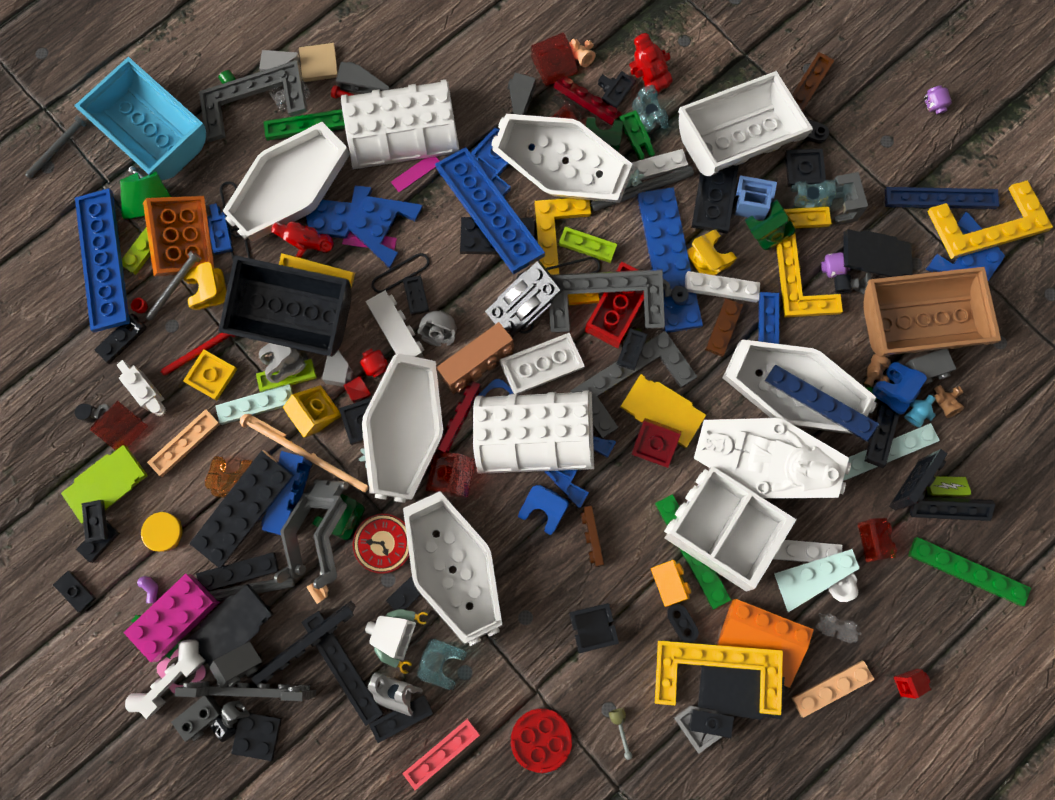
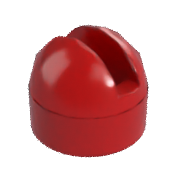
M138 297L131 302L130 307L134 312L143 314L147 311L148 304L145 300Z

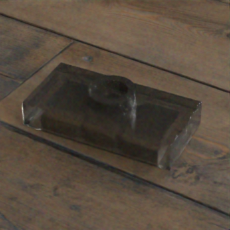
M561 92L554 95L552 99L566 113L571 114L579 121L590 115L589 110Z

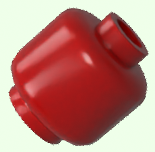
M371 348L362 354L363 358L360 360V365L367 376L375 378L386 372L388 362L382 351H373Z

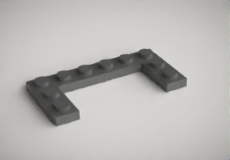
M295 60L199 91L203 123L206 129V140L212 142L226 137L221 105L283 85L288 114L292 117L308 112L300 63Z
M663 269L552 275L563 291L552 300V305L549 307L551 332L570 331L568 294L644 290L645 328L665 327Z
M666 331L644 344L635 371L619 366L615 362L571 390V393L586 390L592 392L593 427L602 439L616 431L618 426L598 397L658 358L661 359L680 388L697 379L698 376Z
M209 681L183 683V687L175 688V696L200 697L206 695L274 697L281 698L284 701H305L316 698V689H310V685L290 687L289 684H278L277 688H270V684L264 683L257 684V687H250V683H238L237 686H226L222 689L218 682L217 686H211Z

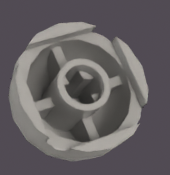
M432 311L422 318L418 335L421 334V339L430 345L441 346V343H447L446 346L454 342L457 327L454 319L444 311Z

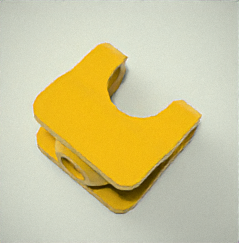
M712 230L694 239L692 242L693 247L687 250L689 260L699 273L717 275L730 267L737 259L733 252L721 254L715 250L714 244L721 236L717 230Z
M209 262L199 264L195 268L190 269L183 279L188 284L199 283V289L195 295L189 297V308L201 310L210 306L224 304L227 289L223 271L219 268L213 269V265Z

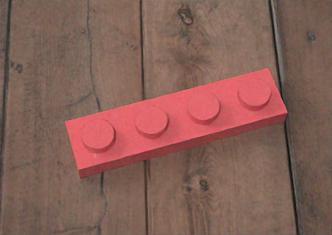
M467 718L402 774L414 790L418 789L480 736L479 732Z

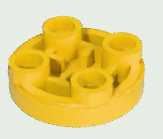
M158 512L148 517L141 529V538L145 546L157 552H166L176 548L182 536L180 519L166 512Z

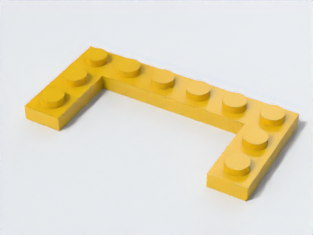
M1028 180L1013 184L1008 188L1023 218L963 235L947 203L931 207L927 211L951 259L1047 232L1053 228Z
M565 198L535 201L538 244L545 252V257L539 261L545 268L559 265L555 219L590 217V200ZM559 268L548 270L551 275L559 274ZM599 293L568 294L569 305L599 303Z
M829 207L784 209L795 229L829 227L831 225ZM795 233L777 244L784 318L841 314L843 312L841 294L803 296Z
M658 641L655 704L676 706L678 663L761 670L759 713L781 715L783 651Z

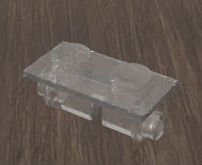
M819 613L821 622H818L816 625V630H819V633L834 637L835 632L839 631L837 639L849 643H856L858 635L862 634L858 625L853 621H842L832 614L826 613L824 615Z

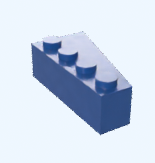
M284 451L280 453L279 463L292 472L294 476L268 508L261 522L263 531L280 536L281 529L303 495L312 463L305 457Z

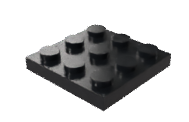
M940 449L919 459L889 507L896 511L912 506L915 503H920L925 496L923 491L926 487H930L936 479L934 474L937 470L940 471L946 463L944 459L948 453Z

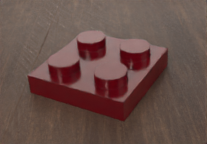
M645 418L631 455L668 468L682 431Z

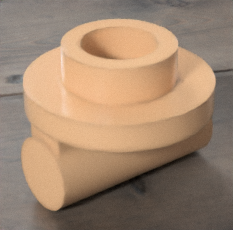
M313 583L307 586L317 604L328 597L329 590L327 585L321 589H315Z

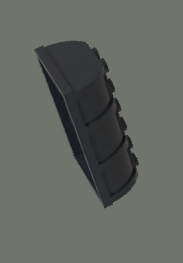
M234 255L218 332L333 357L339 350L345 333L352 297L350 282L348 279Z

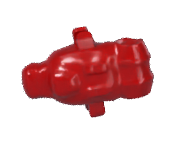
M642 33L634 39L636 51L634 53L635 61L629 64L631 74L635 75L636 78L642 76L645 88L650 95L658 94L663 89H667L673 82L666 64L670 60V53H666L665 50H661L658 45L653 43L649 34Z
M291 221L287 225L275 222L271 227V231L299 249L295 257L301 258L306 249L328 253L334 247V242L329 235L319 234L315 228L302 226L299 222Z

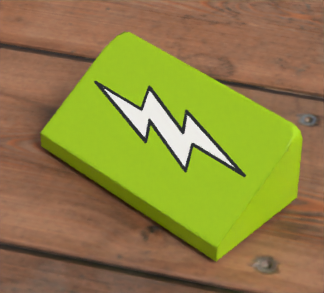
M936 477L932 485L926 487L927 496L967 497L971 495L966 477Z

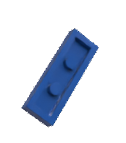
M759 293L758 342L779 344V293Z

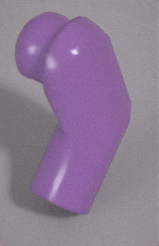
M140 577L137 584L147 592L146 603H155L157 601L158 584L151 577Z

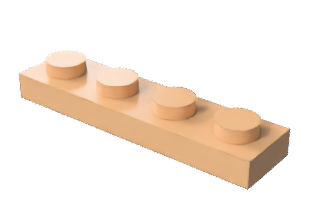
M204 410L147 463L159 476L163 477L214 431L220 423L208 410Z
M860 661L792 697V700L801 717L804 718L875 679L866 663Z

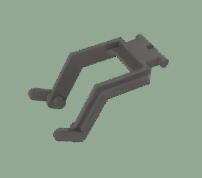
M316 479L314 480V488L311 493H303L280 531L288 566L275 574L274 581L276 583H282L290 577L297 579L306 571V567L302 562L296 533L311 508L328 509L314 533L321 570L320 576L314 580L313 586L315 589H321L335 581L337 572L329 537L347 507L340 495L343 490L348 489V482Z

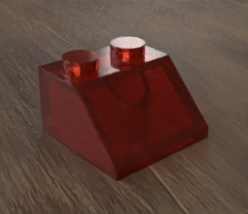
M564 32L531 45V58L545 86L555 83L563 76L569 77L578 73L571 46Z
M434 453L425 491L434 493L440 491L444 495L468 497L475 459L459 453Z
M887 518L869 519L858 523L866 563L896 558L897 548L895 543L892 542V527Z

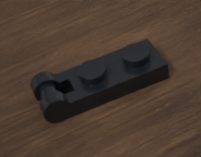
M135 314L129 315V324L119 326L94 349L108 364L146 330L147 326L143 322H139Z

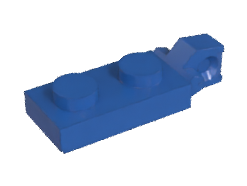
M217 203L209 205L211 215L208 216L207 220L213 252L215 255L233 251L225 213H221Z

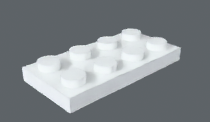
M570 333L502 358L499 361L514 394L523 393L585 367Z

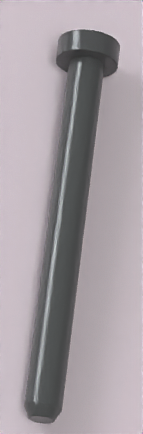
M76 115L74 118L76 121L26 172L25 176L29 179L32 178L81 126L85 127L87 124Z
M194 251L188 253V260L147 313L146 319L149 321L153 320L195 262H200L201 256Z

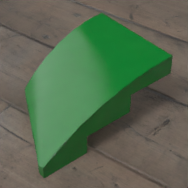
M157 171L140 178L138 173H135L120 180L121 214L123 219L144 216L143 202L146 198L171 197Z

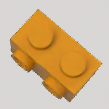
M671 560L651 568L665 607L690 599L691 589L689 584L683 581L681 575L684 574L680 563L677 564L675 560Z

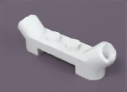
M196 640L181 641L178 646V663L176 665L173 663L165 670L164 673L166 675L162 679H157L150 686L152 690L149 693H131L125 702L127 711L140 712L146 720L153 716L166 703L160 696L182 674L186 677L194 674L205 662V659L199 654V642Z

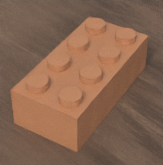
M498 322L436 368L441 379L453 394L462 392L467 388L468 383L479 380L483 372L494 369L500 359L513 354V339Z

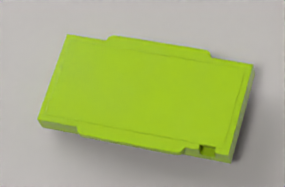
M122 445L111 455L106 454L76 477L74 483L61 494L81 524H83L81 503L104 500L106 510L148 475L126 445Z

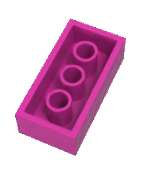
M184 574L124 634L150 662H159L219 602L192 574Z

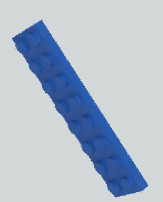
M466 147L435 163V167L513 275L545 257L543 249Z
M674 187L637 194L652 270L663 269V279L670 284V289H673L675 286L685 287V276L688 271L691 272ZM663 288L664 331L670 333L701 328L703 324L696 293L689 292L688 302L684 305H676L671 296L665 297V290Z
M108 188L76 197L75 204L90 330L95 333L129 324L130 319L113 191Z

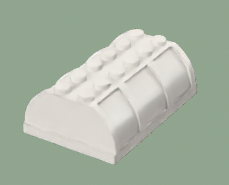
M777 71L682 106L678 111L682 142L699 171L705 176L714 175L719 170L732 165L742 164L749 158L762 153H770L790 142L803 140L813 130Z
M446 79L431 84L417 86L416 84H411L408 87L384 91L378 89L372 90L371 93L352 96L347 94L341 95L345 130L353 169L449 155L460 151L449 85Z
M586 390L576 393L548 392L547 394L476 396L473 406V449L477 473L594 469L592 392Z

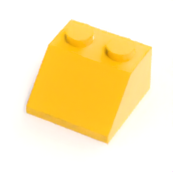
M321 385L292 394L283 406V409L304 438L320 432L341 417L340 411Z

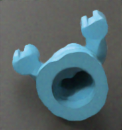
M928 395L925 400L915 399L910 405L913 408L904 416L905 419L919 428L923 425L926 418L932 421L936 416L932 408V403L936 400L935 397Z

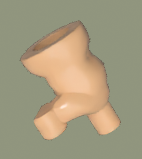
M572 39L569 42L568 46L571 48L574 58L579 61L582 67H588L596 56L595 52L589 50L593 48V43L590 40H586L585 46H582L577 39Z

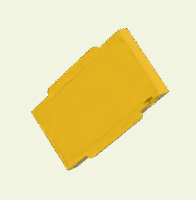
M640 374L620 408L635 416V419L641 423L646 418L682 431L678 444L684 448H687L706 417V414L692 406V402L660 382L654 383L651 380H647L642 374Z

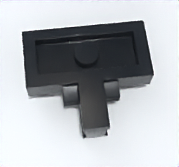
M623 71L620 72L616 79H609L602 74L598 85L605 92L602 97L603 102L617 109L635 85L636 80Z

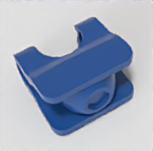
M894 362L888 367L886 374L895 384L880 381L874 386L873 394L895 412L904 414L919 395L920 389L927 380V377L920 371Z
M536 485L531 488L519 511L518 517L526 520L535 509L545 511L548 521L544 531L551 535L556 530L567 510L569 502L556 492L541 485Z

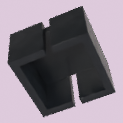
M609 603L569 612L573 631L577 630L578 633L574 635L578 653L619 644L615 625L609 626L608 623L613 621Z

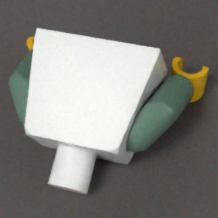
M397 609L388 612L386 616H379L376 623L372 621L367 623L365 631L371 634L370 644L374 646V651L380 661L394 668L399 667L403 674L408 673L402 666L404 664L412 666L410 661L404 660L416 625V622L413 621L417 620L420 625L426 624V622L419 620L420 615L428 616L425 612L415 614L414 611Z

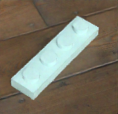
M290 385L216 405L219 423L224 425L240 420L244 414L255 416L283 408L293 394Z

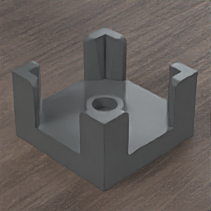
M859 172L836 176L835 182L842 186L829 188L827 195L829 200L844 199V214L834 217L835 224L839 225L858 221L868 207Z

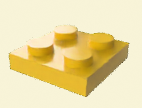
M203 350L183 382L217 401L237 371V368L210 352Z

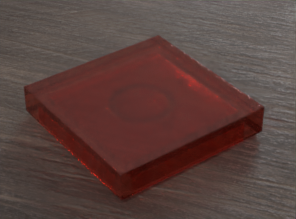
M117 400L89 429L116 451L122 445L128 447L148 425Z

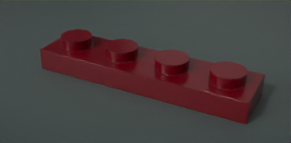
M563 76L555 82L553 88L608 124L613 125L614 121L619 120V116H622V113L617 111L614 106L603 102L600 97L594 96L586 88L574 83L572 79Z
M473 381L472 385H468L465 389V398L463 402L458 403L455 409L457 414L454 419L451 418L446 427L448 431L445 436L442 435L438 444L440 453L447 456L474 404L475 397L478 396L481 390L479 383Z

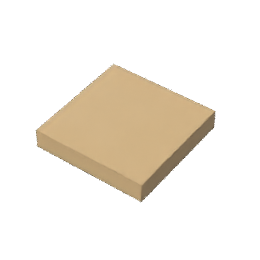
M334 43L299 47L303 82L337 78L338 68Z

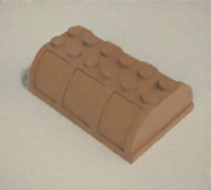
M985 267L871 279L867 282L868 285L864 295V314L871 348L879 357L946 348L954 349L981 344L989 345L1001 341Z

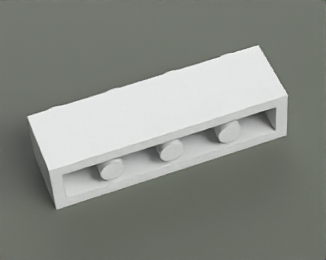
M385 290L367 300L366 303L395 354L400 353L424 358L422 354L424 348L420 341L415 342L412 337L415 333L410 325H405L404 320L406 318L401 310L397 311L395 308L397 302L393 295L388 296Z

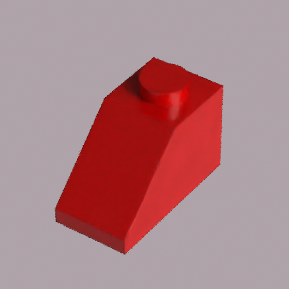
M914 669L893 677L901 697L916 699L931 690L929 676L923 669Z

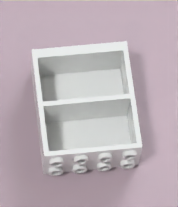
M712 466L709 470L704 469L695 481L698 485H694L686 495L687 503L684 502L676 511V520L670 521L664 531L667 533L665 539L744 591L753 590L758 585L796 519Z

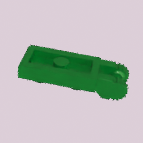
M637 111L619 116V120L623 121L622 127L633 150L635 149L638 159H644V154L640 148L642 146H645L648 155L653 157L655 153L650 143L651 140Z

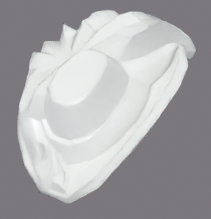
M851 573L830 586L828 590L840 602L854 600L858 596L857 578L854 573Z

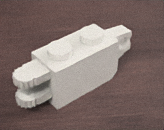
M123 360L119 362L117 366L123 373L119 379L139 405L159 417L166 414V409L161 403L164 398L146 375L134 365L130 367Z

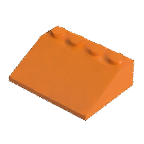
M204 196L146 198L143 206L153 275H176L188 260V253L190 251H194L202 258L200 262H195L192 268L209 262L213 265L214 269Z
M734 599L731 601L716 645L783 651L782 677H785L784 686L790 688L807 652L814 629Z

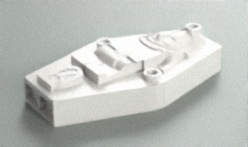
M320 122L262 151L223 210L227 215L225 219L232 227L237 225L239 228L237 232L244 239L249 238L254 242L272 233L271 227L275 222L287 225L291 221H296L312 213L318 207L349 157L350 152L348 148L323 122Z
M400 353L394 355L363 416L362 430L369 493L375 494L374 498L386 500L387 496L394 497V501L405 503L406 500H412L442 438L443 424L436 361Z
M779 418L704 420L694 459L709 468L715 467L762 498H839V494L844 493L846 482H843L844 475H848L851 468V463L848 462L849 458Z

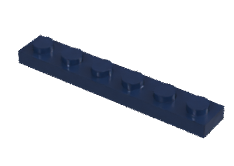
M886 187L884 190L885 207L931 208L945 203L948 204L949 208L997 209L999 207L998 189Z
M777 365L773 367L765 379L767 384L866 442H869L879 427V423Z

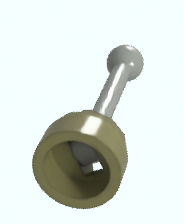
M625 709L611 710L608 712L612 723L619 726L625 749L624 757L630 760L633 755L629 751L622 726L626 720Z

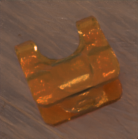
M215 456L212 459L210 470L205 480L206 488L211 490L213 496L225 498L253 461L243 460L236 472L226 473L225 459Z

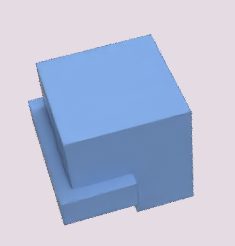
M740 175L736 192L738 198L735 215L746 218L753 216L757 220L764 221L770 209V204L774 200L777 182Z

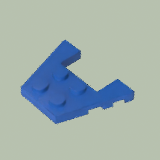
M494 128L471 154L502 196L505 197L511 190V186L502 180L499 175L510 164L492 150L493 138L495 135L498 136L500 131ZM530 144L528 147L529 150L533 151L535 149V145Z
M355 186L352 203L321 200L318 207L312 213L306 215L308 226L315 228L319 234L346 239L350 233L348 226L364 197L371 195V187Z
M365 196L348 229L375 256L380 258L388 268H391L398 252L382 245V242L397 214L415 222L422 210V205Z
M967 212L963 214L957 223L960 230L965 234L982 230ZM995 246L958 257L954 264L936 254L926 270L941 272L985 267L987 280L989 281L1005 255Z
M593 437L594 451L608 458L616 441ZM578 470L544 471L578 508H581L589 492L571 483Z

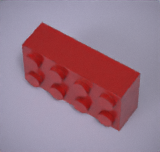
M621 261L616 271H634L638 269ZM644 290L604 292L586 324L585 332L619 349L644 303Z

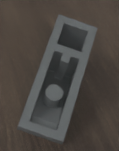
M353 62L340 63L336 78L340 90L360 94L371 93L372 90L378 89L380 91L390 90L389 86L361 66Z
M515 73L513 79L510 78L507 89L510 90L513 114L526 115L536 88V78Z

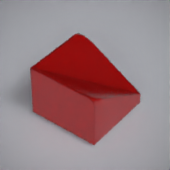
M361 376L343 385L353 403L371 396Z

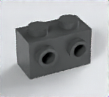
M947 348L911 359L905 364L906 367L926 375L927 380L923 386L932 383V379L939 378V380L951 376L950 373L956 370Z
M248 642L213 660L210 670L223 689L226 686H235L246 675L247 677L253 676L259 671L258 668L262 661L252 644Z
M206 695L171 723L185 742L191 740L195 742L204 735L203 731L206 728H211L213 723L222 716V709L212 695Z

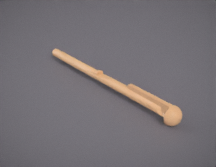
M244 414L240 418L242 427L246 428L249 426L363 492L368 490L369 486L322 460L315 453H308L300 446L285 438L287 437L286 434L251 414Z

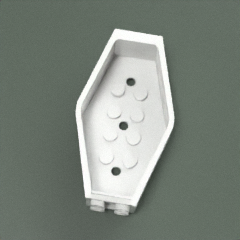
M506 114L505 118H501L498 126L500 131L498 136L495 135L493 138L492 150L544 192L554 197L620 203L634 166L581 122L567 118ZM530 144L535 145L533 151H530L528 148ZM564 157L569 158L568 164H563L562 159ZM597 171L603 172L601 178L596 176Z
M741 340L723 376L725 381L770 418L785 420L796 427L853 434L767 384L765 379L775 365L866 417L876 407V402H874L876 396L821 351L814 348ZM760 369L762 376H756L755 371Z
M440 491L403 508L412 578L420 594L464 644L469 643L472 646L480 642V637L486 634L488 637L499 633L502 619L492 555L487 543ZM435 530L440 532V536L437 538L432 535ZM451 566H455L457 569L454 574L449 572ZM468 602H471L473 604L472 610L466 609V604Z

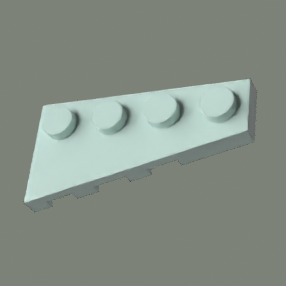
M850 549L774 573L787 611L790 612L859 569L853 550Z

